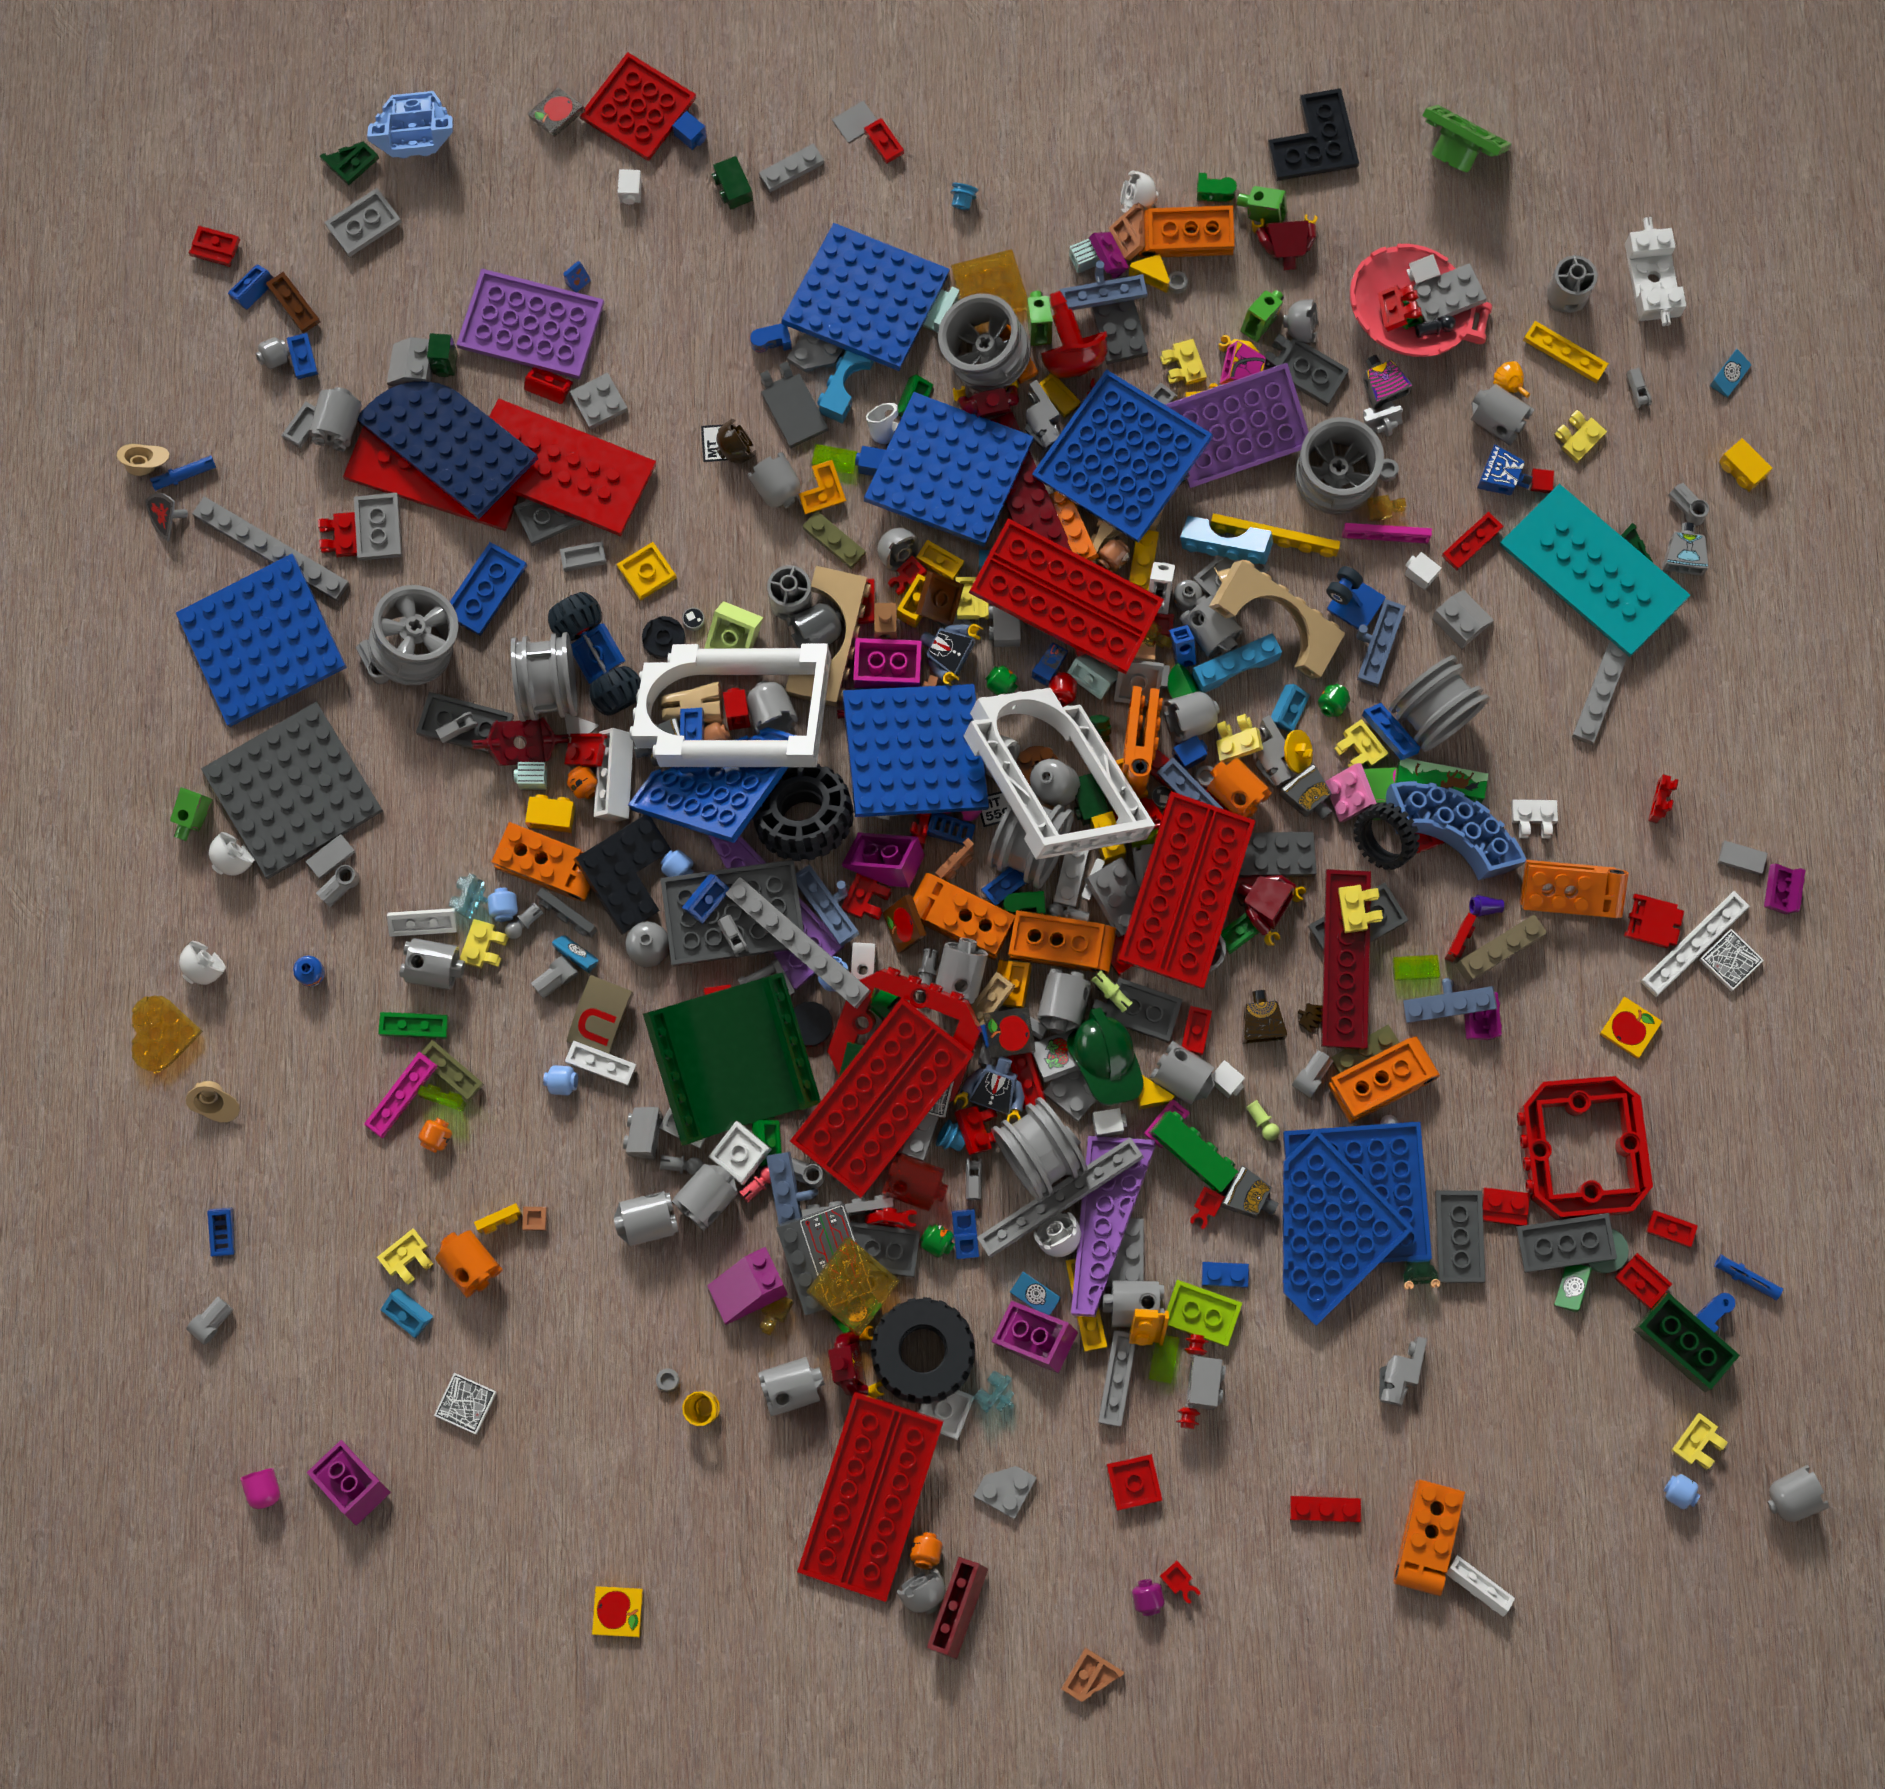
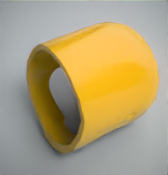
M693 1392L683 1402V1415L690 1424L705 1426L714 1421L719 1415L720 1402L711 1392Z

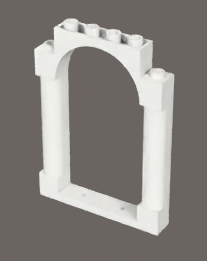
M673 644L672 651L668 654V662L644 663L643 671L639 673L641 683L636 695L637 707L633 709L634 725L630 727V739L634 741L636 748H653V757L657 759L659 767H817L831 662L828 644H801V648L700 649L698 644ZM815 675L807 736H789L788 740H685L684 736L666 733L655 726L651 721V710L656 698L663 689L671 683L688 676Z
M1051 688L1025 692L1019 691L1017 693L1000 694L998 696L977 699L970 712L974 721L970 722L964 738L974 755L981 756L1026 832L1024 840L1036 860L1141 841L1148 838L1155 824L1081 705L1062 707ZM1010 714L1030 715L1053 726L1066 741H1072L1117 814V825L1059 835L999 735L997 719Z

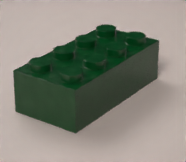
M1670 1293L1664 1294L1633 1329L1703 1392L1711 1390L1740 1356Z

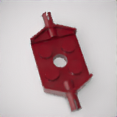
M544 717L522 722L520 720L503 722L496 720L493 722L486 739L472 740L473 750H488L498 766L518 765V762L546 763L549 761L554 746L559 743H569L570 739L569 734H554ZM517 737L522 738L525 742L524 748L519 749L515 747L514 739Z

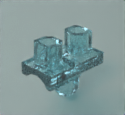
M470 873L468 877H459L456 885L462 893L460 897H451L449 907L455 908V911L463 917L471 919L474 909L478 910L480 903L487 904L488 899L483 896L485 891L483 885L485 882Z
M996 1371L992 1372L987 1382L996 1388L995 1391L990 1395L980 1388L974 1396L975 1401L982 1406L981 1410L987 1414L998 1399L1000 1400L996 1406L998 1411L1001 1412L1005 1406L1013 1408L1014 1404L1010 1399L1015 1393L1009 1389L1005 1396L1002 1395L1012 1381L1010 1376H1003Z

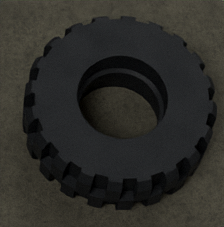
M817 763V767H788L752 819L759 840L762 844H765L766 849L771 853H777L778 857L784 859L791 858L793 861H801V859L810 861L815 860L816 857L821 855L823 857L829 854V851L836 849L842 844V839L847 838L850 833L849 828L853 825L854 810L848 787L844 784L842 777L837 773L834 774L831 768L821 767ZM813 802L821 806L814 816L806 820L793 821L784 817L785 813L798 803Z
M929 1297L908 1299L904 1303H898L893 1306V1309L888 1313L886 1312L875 1328L871 1342V1357L875 1373L883 1386L899 1399L901 1398L914 1404L940 1402L955 1394L967 1381L975 1358L974 1336L966 1319L960 1315L957 1309L950 1307L946 1302L932 1300ZM919 1329L935 1332L940 1336L945 1346V1356L942 1363L936 1369L925 1373L910 1369L903 1361L901 1355L904 1339L911 1332Z

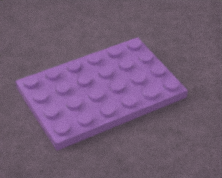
M481 269L456 345L459 349L580 379L601 316L604 299Z
M1287 363L1164 404L1213 434L1212 440L1186 475L1189 488L1300 451L1304 439L1309 433Z

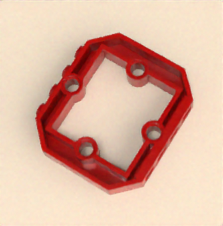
M888 967V969H881L859 979L871 992L858 1008L852 1006L847 1000L845 1001L828 1048V1054L839 1075L847 1042L857 1044L860 1034H867L876 1025L875 1015L869 1011L876 989L901 998L903 997L909 1000L910 1004L915 1008L927 1007L958 1019L959 1023L953 1038L972 1053H974L982 1028L969 1000L964 999L965 995L952 991L950 994L943 991V987L938 984L930 983L929 986L922 983V979L917 976L909 975V977L900 974V970ZM918 990L925 992L926 1001L920 1002L917 1000L916 992ZM861 1016L867 1018L869 1022L868 1027H861L858 1023V1018ZM971 1059L954 1079L949 1102L955 1100V1097L958 1095Z
M1616 1076L1542 1082L1520 1108V1112L1517 1113L1518 1126L1522 1127L1523 1134L1520 1135V1146L1525 1150L1523 1169L1528 1173V1180L1525 1182L1527 1194L1530 1193L1533 1202L1554 1219H1572L1609 1213V1216L1630 1214L1653 1187L1641 1096ZM1574 1098L1581 1100L1582 1108H1577L1573 1105ZM1618 1102L1622 1136L1616 1140L1615 1148L1619 1155L1626 1157L1630 1188L1603 1190L1599 1182L1589 1180L1579 1186L1576 1193L1553 1194L1549 1166L1552 1148L1549 1142L1546 1141L1542 1108L1564 1106L1568 1114L1580 1116L1589 1109L1591 1104ZM1625 1139L1632 1141L1634 1145L1632 1150L1625 1147ZM1540 1147L1543 1150V1157L1536 1156L1533 1148ZM1585 1188H1591L1594 1191V1198H1588L1585 1195Z

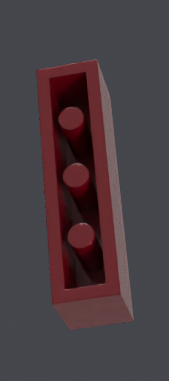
M958 1557L927 1645L928 1649L957 1660L988 1568L979 1563Z

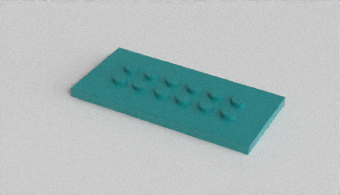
M1558 484L1500 542V546L1629 657L1690 598V594L1561 484Z

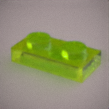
M815 444L811 466L833 460L836 471L854 474L855 459L858 451Z
M1438 955L1392 958L1394 981L1438 979L1440 977Z
M430 1084L427 1087L420 1086L418 1095L421 1098L464 1112L467 1103L461 1099L462 1095L449 1091V1094L440 1092L441 1088Z
M1165 1335L1163 1346L1155 1342L1148 1380L1172 1384L1180 1338Z

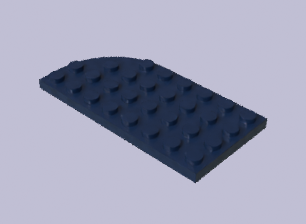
M415 381L392 387L372 400L359 413L357 419L358 423L478 519L539 459L537 454L460 393L448 386L435 382Z

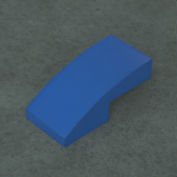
M975 1210L952 1211L956 1259L979 1257Z

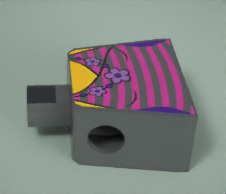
M1373 355L1366 360L1370 369L1365 372L1363 382L1374 410L1382 407L1384 403L1393 402L1410 394L1413 385L1393 360L1381 363L1377 355Z

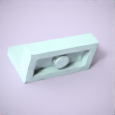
M951 287L949 292L941 289L923 327L938 333L945 313L960 299L959 289Z
M1087 654L1076 657L1067 672L1079 685L1100 700L1105 697L1111 685L1117 681L1118 675L1112 668Z

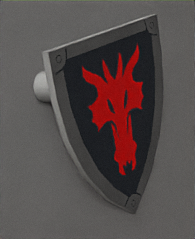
M155 493L145 500L148 514L156 531L166 541H169L172 519L187 518L188 512L186 509L174 510L175 501L163 493Z

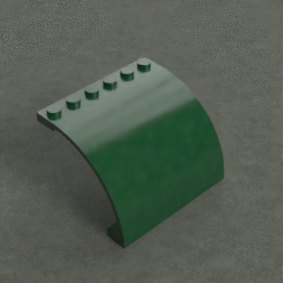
M783 972L643 1014L682 1146L728 1131L736 1121L744 1126L791 1111L807 1109L818 1105L821 1101Z

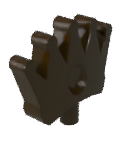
M1307 1003L1305 1011L1300 1009L1298 1011V1014L1303 1015L1298 1023L1309 1033H1312L1310 1027L1318 1028V1025L1314 1022H1322V1019L1316 1016H1322V1012L1317 1010L1318 1008L1322 1009V1005Z

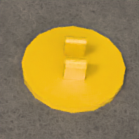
M1292 730L1288 734L1284 745L1286 763L1291 771L1296 774L1302 773L1311 765L1313 757L1310 738L1302 730Z

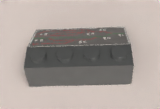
M844 1203L781 1223L776 1227L805 1316L873 1291Z

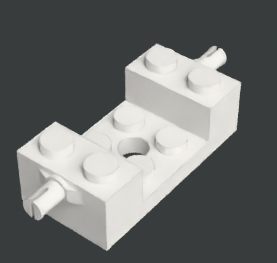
M1646 217L1643 219L1645 230L1630 232L1625 242L1638 320L1661 319L1662 326L1671 325L1670 318L1681 317L1686 308L1683 286H1677L1672 253L1675 249L1672 228L1654 229L1652 217ZM1648 275H1656L1659 281L1651 282L1648 279Z

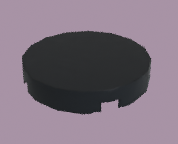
M660 616L650 620L642 632V642L645 650L649 655L657 659H668V654L672 651V645L685 644L686 640L682 625L679 621L668 616Z
M803 1002L794 1008L806 1047L817 1046L830 1036L832 1017L822 1004Z

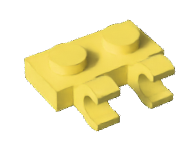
M1193 339L1175 343L1172 346L1173 350L1168 349L1161 352L1162 356H1160L1162 365L1177 361L1179 369L1175 368L1168 371L1169 375H1167L1169 384L1184 380L1185 385L1206 380L1207 375Z
M1576 410L1568 421L1578 431L1572 436L1570 430L1565 425H1562L1554 436L1565 444L1561 450L1578 463L1607 431L1592 417L1586 421L1583 414Z
M1246 714L1237 716L1238 725L1242 732L1232 735L1231 725H1227L1226 721L1217 723L1218 732L1222 738L1216 741L1220 762L1226 763L1235 758H1241L1263 750L1260 731L1256 727L1252 728L1251 718H1247Z
M1362 719L1344 731L1343 735L1346 738L1340 741L1337 747L1334 748L1339 756L1351 746L1358 752L1359 756L1351 760L1348 767L1357 763H1361L1363 766L1366 763L1371 768L1389 754Z
M1361 885L1338 888L1345 933L1365 931L1368 929L1367 923L1382 922V910L1365 913L1364 907L1365 901L1378 900V888L1362 891Z
M473 919L459 960H464L465 964L481 969L483 963L499 967L502 958L497 954L488 952L490 943L494 942L506 946L509 938L504 933L495 932V925Z
M414 1228L377 1257L391 1276L398 1273L408 1285L415 1280L405 1267L409 1262L416 1258L425 1270L434 1265L423 1252L428 1248L427 1244Z
M1698 1413L1671 1451L1689 1465L1695 1460L1700 1466L1708 1470L1715 1461L1702 1452L1704 1446L1709 1442L1715 1449L1721 1451L1728 1442L1715 1433L1718 1428L1717 1425Z

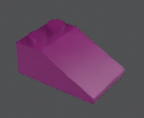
M858 832L842 866L888 886L909 888L925 854L918 837Z
M766 1247L743 1257L707 1285L725 1325L788 1295Z
M1011 1301L991 1342L1038 1366L1059 1374L1078 1331L1068 1322Z
M342 1440L306 1472L339 1510L356 1526L391 1493Z

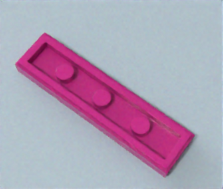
M1345 523L1342 530V538L1428 544L1432 536V528Z
M418 1052L364 1125L380 1138H384L438 1065L423 1053Z

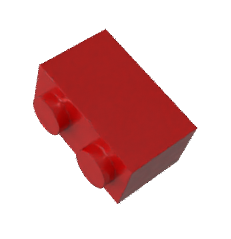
M731 688L727 692H723L729 731L750 728L745 689Z

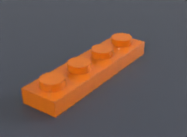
M1056 491L1049 494L1068 537V543L1072 552L1090 561L1099 558L1076 504Z

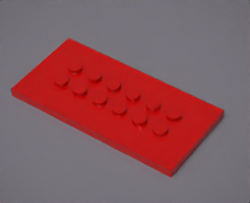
M498 398L489 417L537 454L539 458L507 491L621 537L656 467V461Z
M365 427L361 430L343 475L344 480L385 493H397L400 498L502 531L507 530L514 512L513 506L517 504L519 499L518 495L506 491L478 519Z
M1009 518L969 591L971 595L1125 675L1164 601L1163 598Z
M1172 791L1170 792L1117 958L1118 961L1199 989L1204 988L1256 820Z
M902 997L795 1133L790 1142L862 1198L973 1057L974 1053Z
M854 1392L797 1573L884 1602L887 1601L942 1429L943 1420Z

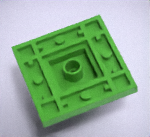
M1440 105L1426 108L1422 115L1427 118L1426 123L1434 127L1442 126L1441 135L1432 150V155L1445 163L1449 162L1450 166L1461 171H1470L1480 151L1493 157L1507 152L1511 146L1510 142Z

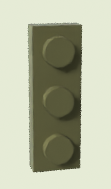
M818 511L803 525V530L850 569L866 554L864 549Z
M1386 1025L1368 1036L1367 1049H1345L1331 1057L1333 1060L1332 1064L1337 1072L1341 1073L1400 1042L1390 1026Z
M433 1040L421 1052L438 1065L434 1072L468 1101L484 1085Z

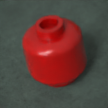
M1063 672L1051 678L1048 688L1052 689L1062 707L1073 703L1077 694V681L1070 674Z

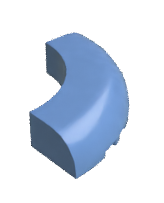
M1417 781L1389 785L1386 792V803H1393L1394 808L1397 806L1401 807V813L1406 811L1409 814L1407 819L1412 818L1414 820L1412 826H1417L1418 828L1416 833L1438 838L1458 851L1469 863L1478 881L1505 874L1525 864L1526 857L1516 839L1512 838L1505 830V824L1501 820L1498 822L1489 813L1490 810L1478 801L1473 802L1465 797L1464 793L1452 788L1438 787L1435 783L1420 784Z

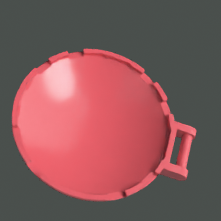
M1397 244V246L1389 248L1385 246L1372 252L1370 256L1359 264L1350 285L1351 307L1358 323L1378 344L1393 352L1407 356L1429 357L1439 355L1454 348L1462 340L1475 344H1484L1486 341L1485 330L1488 315L1492 311V304L1489 302L1453 315L1452 317L1456 320L1455 329L1451 332L1441 330L1440 335L1430 334L1418 338L1414 326L1408 327V329L1401 326L1389 332L1385 329L1378 293L1396 285L1400 289L1411 284L1415 286V280L1410 282L1406 271L1410 269L1409 263L1433 254L1441 275L1456 269L1448 262L1449 259L1424 246L1415 244ZM1475 312L1480 313L1477 330L1472 329Z

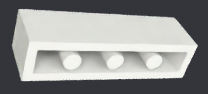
M610 728L599 732L607 735V739H604L603 744L606 746L602 767H597L596 778L598 782L595 790L594 817L618 822L629 819L630 808L628 804L630 803L634 744L633 740L630 739V732Z

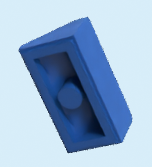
M257 264L228 292V295L247 310L269 289L266 283L274 277L268 270Z
M709 874L683 905L682 909L703 924L726 896L725 893L730 888L716 875Z

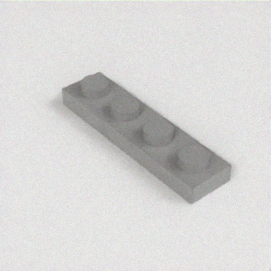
M887 1195L875 1196L872 1201H865V1198H857L851 1200V1203L845 1204L848 1216L874 1213V1210H883V1208H894L893 1198H888ZM842 1201L830 1202L827 1207H820L819 1204L808 1205L805 1210H801L802 1217L842 1204Z
M1114 1330L1098 1423L1117 1427L1122 1425L1135 1344H1129L1130 1333Z

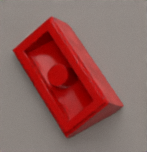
M534 367L525 377L524 390L558 404H563L573 381Z

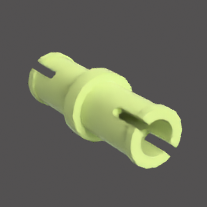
M1102 970L1099 971L1096 975L1102 982L1096 976L1091 981L1105 994L1104 997L1106 999L1109 998L1123 1013L1127 1008L1121 1001L1128 1007L1133 1002L1118 989L1120 987L1118 984L1114 985Z

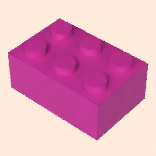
M856 638L854 688L920 687L922 641Z

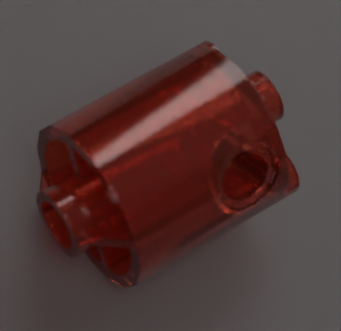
M897 1153L888 1173L890 1176L884 1185L882 1194L930 1212L934 1201L937 1200L943 1203L949 1185L942 1182L945 1169L903 1153Z

